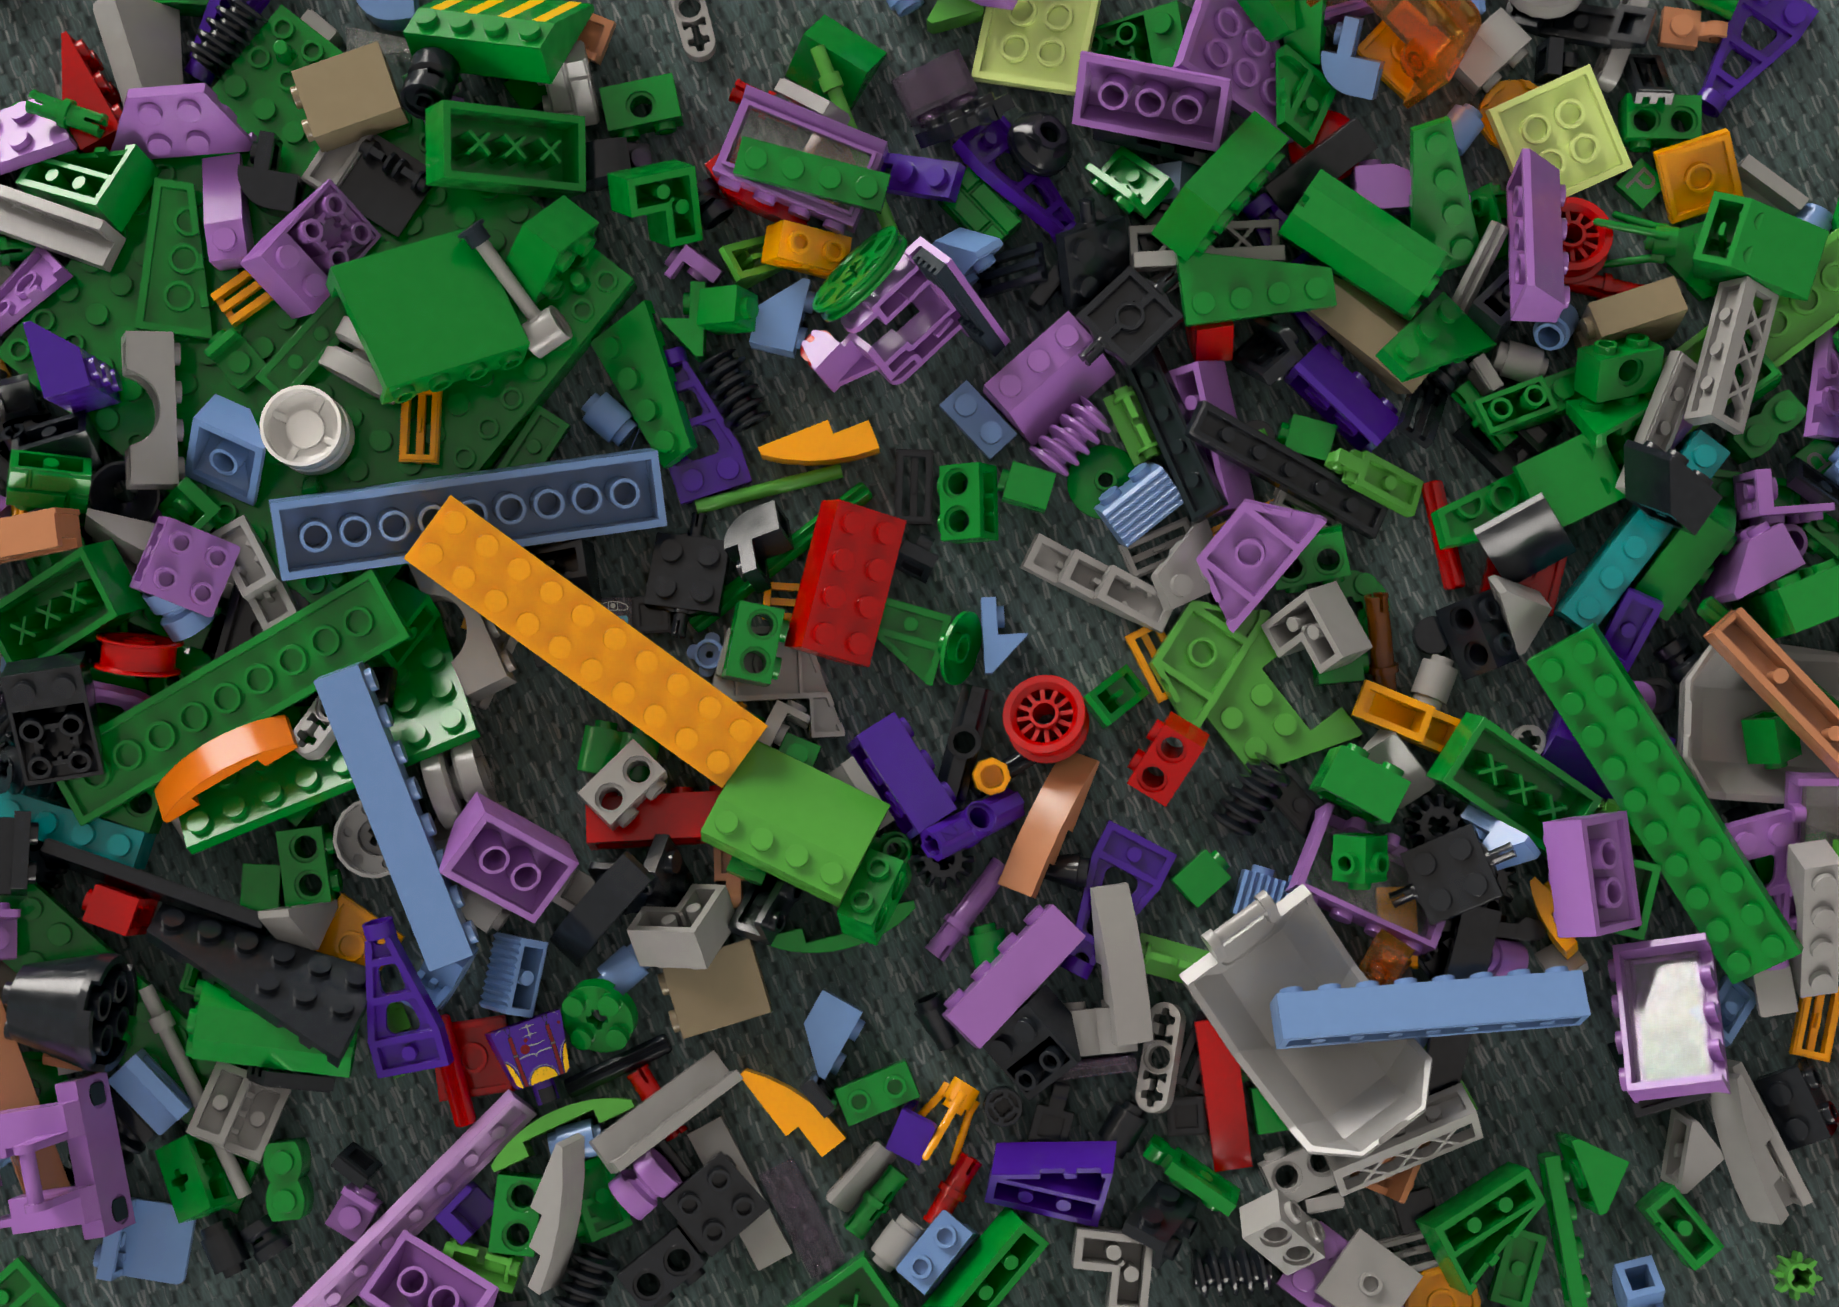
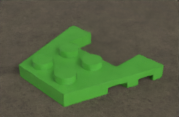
M1261 629L1206 718L1250 775L1252 773L1245 765L1247 761L1256 764L1261 762L1255 752L1281 765L1357 738L1363 734L1343 707L1338 708L1312 730L1307 727L1262 669L1277 657L1263 629Z

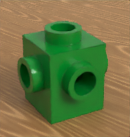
M1356 831L1333 834V852L1331 855L1332 881L1348 882V889L1370 890L1372 883L1387 881V871L1389 869V857L1387 855L1388 835Z

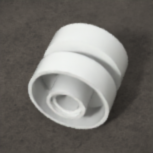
M295 385L282 389L266 403L260 417V435L266 449L277 460L301 474L323 475L332 472L346 461L352 451L355 431L349 414L340 404L318 388L307 385Z

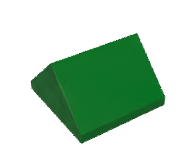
M824 14L803 34L785 77L830 101L828 94H823L818 81L821 76L810 49L824 44L834 71H839L844 83L842 91L851 111L885 59L887 52Z
M1564 1132L1555 1133V1139L1562 1157L1567 1163L1570 1178L1581 1206L1598 1215L1606 1214L1629 1162Z

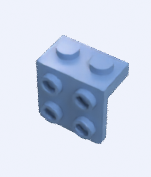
M131 1197L136 1223L107 1237H103L102 1244L97 1246L94 1254L93 1265L98 1268L96 1279L113 1281L121 1276L176 1285L182 1283L186 1279L196 1220L179 1224L172 1203Z

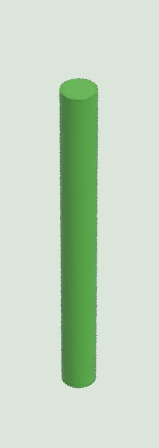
M839 463L694 501L697 513H706L841 479L843 474Z

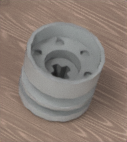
M361 800L356 801L341 813L334 826L333 844L337 857L349 871L361 877L381 878L390 875Z

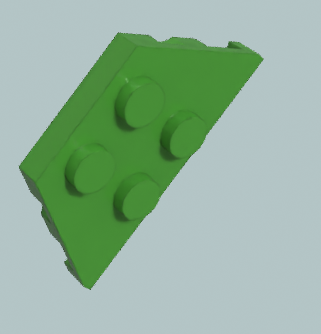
M1194 600L1186 604L1149 663L1150 668L1180 717L1198 728L1202 726L1260 633L1261 625L1268 620L1271 612L1263 609L1252 610L1236 631L1232 633L1226 625V618L1219 605Z

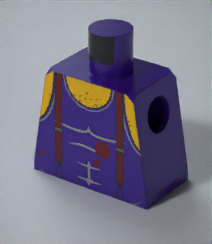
M552 1009L535 1015L533 1018H527L485 1034L490 1047L514 1089L520 1090L531 1086L538 1106L560 1098L553 1077L570 1071L560 1009Z

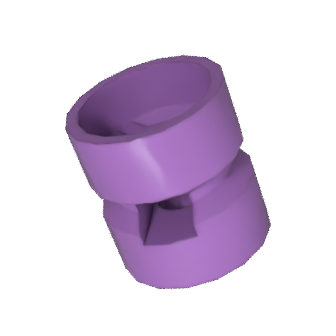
M651 1148L632 1163V1170L625 1168L608 1183L611 1193L620 1205L631 1216L640 1221L658 1205L656 1198H666L682 1183L673 1166L655 1148Z

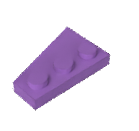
M36 247L0 286V337L73 277L50 251Z
M1838 327L1830 328L1815 341L1803 437L1839 442V353L1833 342V335L1838 331Z

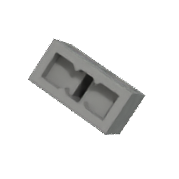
M632 739L578 792V795L614 831L619 825L625 828L639 814L636 808L646 798L652 801L665 789L667 784L664 781L668 776L666 770ZM640 765L647 767L650 770L647 780L636 783L629 779L630 771L634 767ZM611 792L620 794L623 799L617 809L607 810L602 807V799L606 794Z
M1301 1144L1288 1150L1285 1149L1284 1145L1273 1148L1263 1154L1265 1160L1257 1163L1269 1191L1278 1189L1290 1200H1295L1297 1203L1336 1186L1328 1164L1322 1169H1313L1310 1163L1312 1154H1308ZM1284 1165L1292 1166L1294 1176L1291 1182L1286 1185L1277 1184L1275 1179L1276 1171ZM1347 1175V1176L1343 1177V1179H1344V1180L1349 1179V1178H1350V1175Z
M1278 1189L1239 1207L1242 1239L1285 1275L1288 1276L1325 1258L1323 1243L1325 1231L1321 1223L1317 1219H1312L1300 1208L1295 1200H1290Z

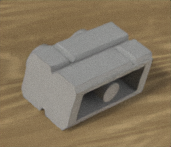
M579 40L574 44L552 84L538 82L537 84L538 86H546L547 95H542L544 112L585 116V126L600 122L599 105L585 44Z

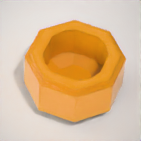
M993 757L978 761L971 774L975 788L990 796L1004 792L1011 779L1007 764Z

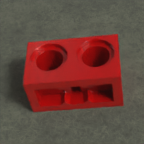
M1170 711L1164 722L1157 719L1146 736V739L1151 741L1146 750L1143 751L1138 748L1130 760L1127 768L1131 769L1132 773L1127 784L1166 807L1204 750L1210 734ZM1166 738H1177L1182 742L1183 746H1171ZM1148 767H1157L1164 775L1155 776L1149 772Z
M108 883L95 884L94 889H89L84 897L82 910L85 913L82 921L123 936L144 935L152 921L159 901Z

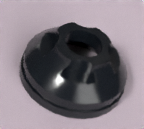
M1039 111L1025 113L1015 120L1008 130L1007 145L1012 158L1022 169L1035 176L1051 177L1058 174L1066 167L1072 156L1073 143L1071 136L1061 121L1052 115ZM1040 127L1051 128L1056 134L1057 141H1047L1042 136Z
M125 460L112 461L97 470L91 479L88 500L91 509L142 521H149L153 517L160 503V490H137L136 497L130 501H122L114 493L115 484L121 480H126Z

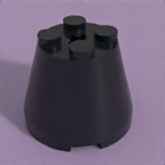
M112 953L24 964L14 981L6 982L2 990V1003L7 1005L4 1037L7 1040H14L87 1071L107 1073L113 1070L122 1059L128 1047L127 1041L122 1039L128 1028L129 1015L136 1016L138 982L134 965L126 964L123 959L124 955Z

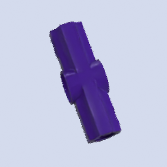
M1009 788L982 801H973L964 810L924 829L920 833L921 848L928 858H933L938 862L964 848L974 847L983 838L1022 819L1025 816V802L1018 791L1014 792Z

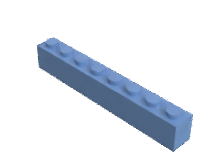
M363 661L318 677L313 683L428 971L431 972L473 956L476 950L475 943L479 942L478 932L472 920L467 922L461 910V907L465 906V901L458 884L452 886L450 879L439 872L445 850L443 848L438 850L432 837L437 834L434 821L429 812L423 814L418 801L423 798L421 788L415 776L409 778L404 766V763L408 762L407 753L401 740L394 741L389 728L394 726L393 718L386 704L380 705L375 691L380 688L371 667L366 669Z
M1555 966L1546 969L1545 973L1532 974L1530 969H1517L1508 972L1506 976H1493L1492 972H1478L1470 975L1467 979H1455L1454 975L1447 974L1432 978V981L1417 982V978L1408 977L1394 981V984L1379 985V981L1369 980L1357 983L1356 987L1341 988V984L1330 983L1319 986L1318 990L1303 991V988L1300 986H1291L1279 990V993H1276L1269 1004L1276 1049L1580 1026L1591 1015L1582 970L1569 971L1567 966Z

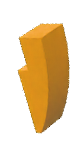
M826 420L758 447L762 460L801 466L835 465L857 461L880 453V447L869 420L834 434L829 421Z
M1367 679L1363 682L1351 714L1378 729L1393 731L1402 740L1438 755L1461 721V719L1436 710L1434 706Z
M749 1068L740 1073L744 1083L785 1136L799 1127L821 1157L846 1139L847 1134L830 1115L824 1119L810 1100L792 1086Z

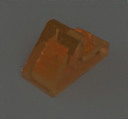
M1382 928L1375 936L1359 965V969L1368 980L1379 981V985L1394 984V981L1401 979L1411 965L1412 961L1410 958L1415 950Z

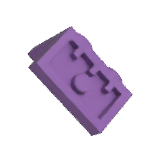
M1771 468L1756 469L1733 476L1735 508H1737L1736 521L1749 520L1750 526H1757L1765 521L1768 522L1769 526L1776 523H1785V517H1787V524L1809 523L1811 521L1824 520L1823 513L1835 510V503L1774 507V500L1778 496V484L1776 478L1772 477Z
M158 516L129 587L142 593L154 595L203 616L212 617L240 552V547L171 517Z

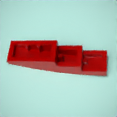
M1208 1020L1194 1021L1214 1171L1219 1172L1253 1167L1240 1065L1231 1055Z

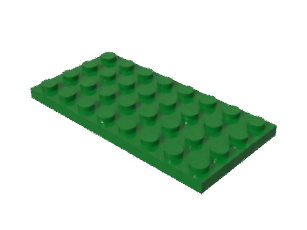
M441 615L397 670L398 676L392 708H389L394 726L389 728L394 741L401 740L406 750L408 762L404 763L405 767L481 737L469 698L465 695L451 663L455 659V654ZM374 661L367 663L370 667H383ZM292 706L278 715L285 714L289 717L292 729L294 730L310 706ZM320 720L317 721L316 724L326 730L327 726ZM308 736L304 742L313 745L317 739ZM335 740L327 753L319 759L307 760L293 750L267 766L256 760L198 794L197 797L200 805L179 816L186 848L193 855L354 789L355 785L337 740Z

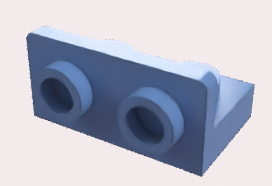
M942 1210L900 1262L896 1270L924 1295L932 1294L979 1233L970 1225L962 1224L947 1210Z

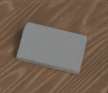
M1379 729L1363 747V749L1370 753L1369 760L1381 765L1385 761L1399 767L1404 771L1402 777L1411 782L1398 809H1402L1436 785L1431 779L1426 777L1427 772L1395 732Z
M874 1138L826 1194V1200L840 1210L849 1212L862 1198L866 1189L869 1190L880 1178L889 1163L892 1164L897 1157L896 1154L885 1149L886 1145L879 1138Z

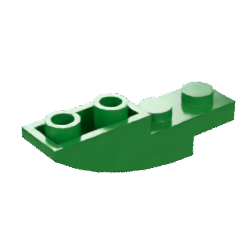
M1576 366L1545 378L1540 375L1474 400L1473 405L1488 436L1526 429L1566 416V401L1583 396L1574 390Z

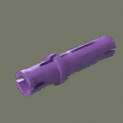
M995 857L991 859L957 907H955L951 914L947 912L944 916L945 922L924 947L942 962H945L964 935L967 937L971 932L970 926L1001 886L998 884L1005 864Z

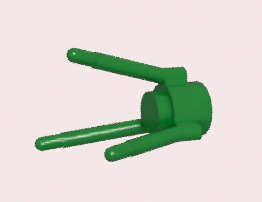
M1614 211L1612 217L1627 223L1600 218L1593 220L1596 226L1646 236L1644 250L1652 251L1651 254L1606 260L1602 268L1650 262L1664 264L1665 256L1675 257L1679 227L1653 222L1618 211Z

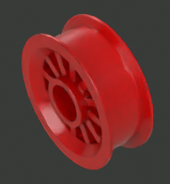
M1566 197L1565 204L1561 207V218L1567 219L1566 238H1570L1576 243L1562 241L1563 252H1568L1569 265L1567 274L1564 275V284H1577L1591 279L1604 266L1613 242V229L1594 225L1593 220L1595 218L1609 220L1607 215L1597 205L1582 198Z
M105 632L96 635V639L102 641L100 661L94 663L93 667L95 669L113 674L138 677H171L181 674V669L176 667L177 648L184 645L183 641L173 642L169 636L138 632Z
M1038 675L1024 680L1011 691L1003 707V725L1011 744L1020 755L1033 762L1048 764L1065 760L1079 750L1088 735L1090 721L1083 697L1071 682L1059 676ZM1043 715H1055L1054 719L1047 724L1038 723V720Z

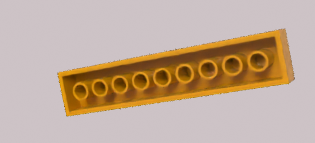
M452 495L448 497L403 558L721 788L724 787L768 726Z

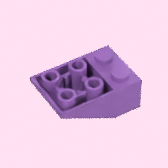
M328 179L263 236L242 259L240 264L290 318L295 319L315 313L330 296L326 282L331 266L364 257L382 235L331 179Z

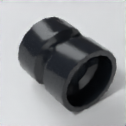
M436 47L422 48L413 55L400 93L402 107L409 114L418 119L425 120L426 108L441 100L452 101L453 92L455 91L461 70L454 56Z

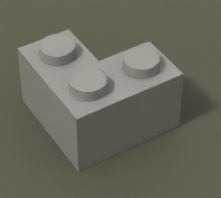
M1337 581L1306 590L1261 625L1278 658L1306 649L1319 674L1346 666L1373 647Z
M692 884L677 907L643 906L627 928V933L639 966L687 968L693 970L708 969L731 933L727 925L735 911L726 885Z
M1074 1223L1071 1264L1075 1269L1108 1272L1105 1306L1148 1307L1153 1249L1123 1234V1228L1093 1227Z

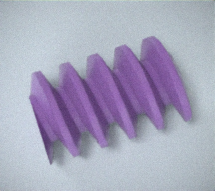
M1079 397L1083 406L1073 403L1069 407L1072 417L1067 414H1062L1059 417L1062 428L1057 425L1049 427L1048 430L1052 439L1044 435L1039 437L1038 442L1041 449L1035 446L1029 447V453L1046 471L1057 472L1067 477L1069 472L1065 463L1069 462L1078 466L1080 462L1075 453L1079 451L1088 456L1090 451L1086 442L1089 440L1097 445L1101 443L1096 433L1098 429L1107 434L1111 432L1106 418L1085 397Z

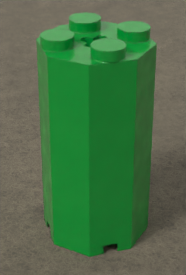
M1322 169L1317 173L1277 233L1279 237L1322 266L1331 267L1334 274L1408 322L1411 321L1422 304L1420 301H1423L1425 297L1428 298L1440 280L1439 277L1453 259L1447 255V252Z
M204 979L197 980L194 1002L199 1003L195 1009L190 1008L186 1030L187 1032H194V1034L189 1033L185 1057L350 1078L356 1052L358 1029L337 1068L327 1061L325 1054L314 1047L308 1049L298 1042V1036L284 1027H275L232 998L230 991L220 984L216 983L213 985Z

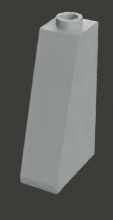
M97 0L93 4V12L123 107L128 89L183 84L179 9L153 0Z

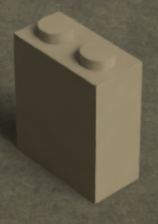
M378 41L291 71L295 86L290 87L293 100L298 109L304 108L307 119L301 120L303 130L308 141H316L322 152H328L359 141L361 137L376 135L409 123L405 110L402 107L400 95L387 58Z
M1671 276L1588 303L1573 334L1576 350L1578 351L1579 347L1593 345L1597 340L1606 339L1613 341L1626 338V335L1630 333L1645 334L1655 343L1672 338L1688 311L1687 304L1675 277Z
M750 939L722 946L708 969L662 968L663 973L658 974L663 995H670L674 1009L668 1011L672 1028L675 1033L681 1031L683 1039L773 1011L753 940Z

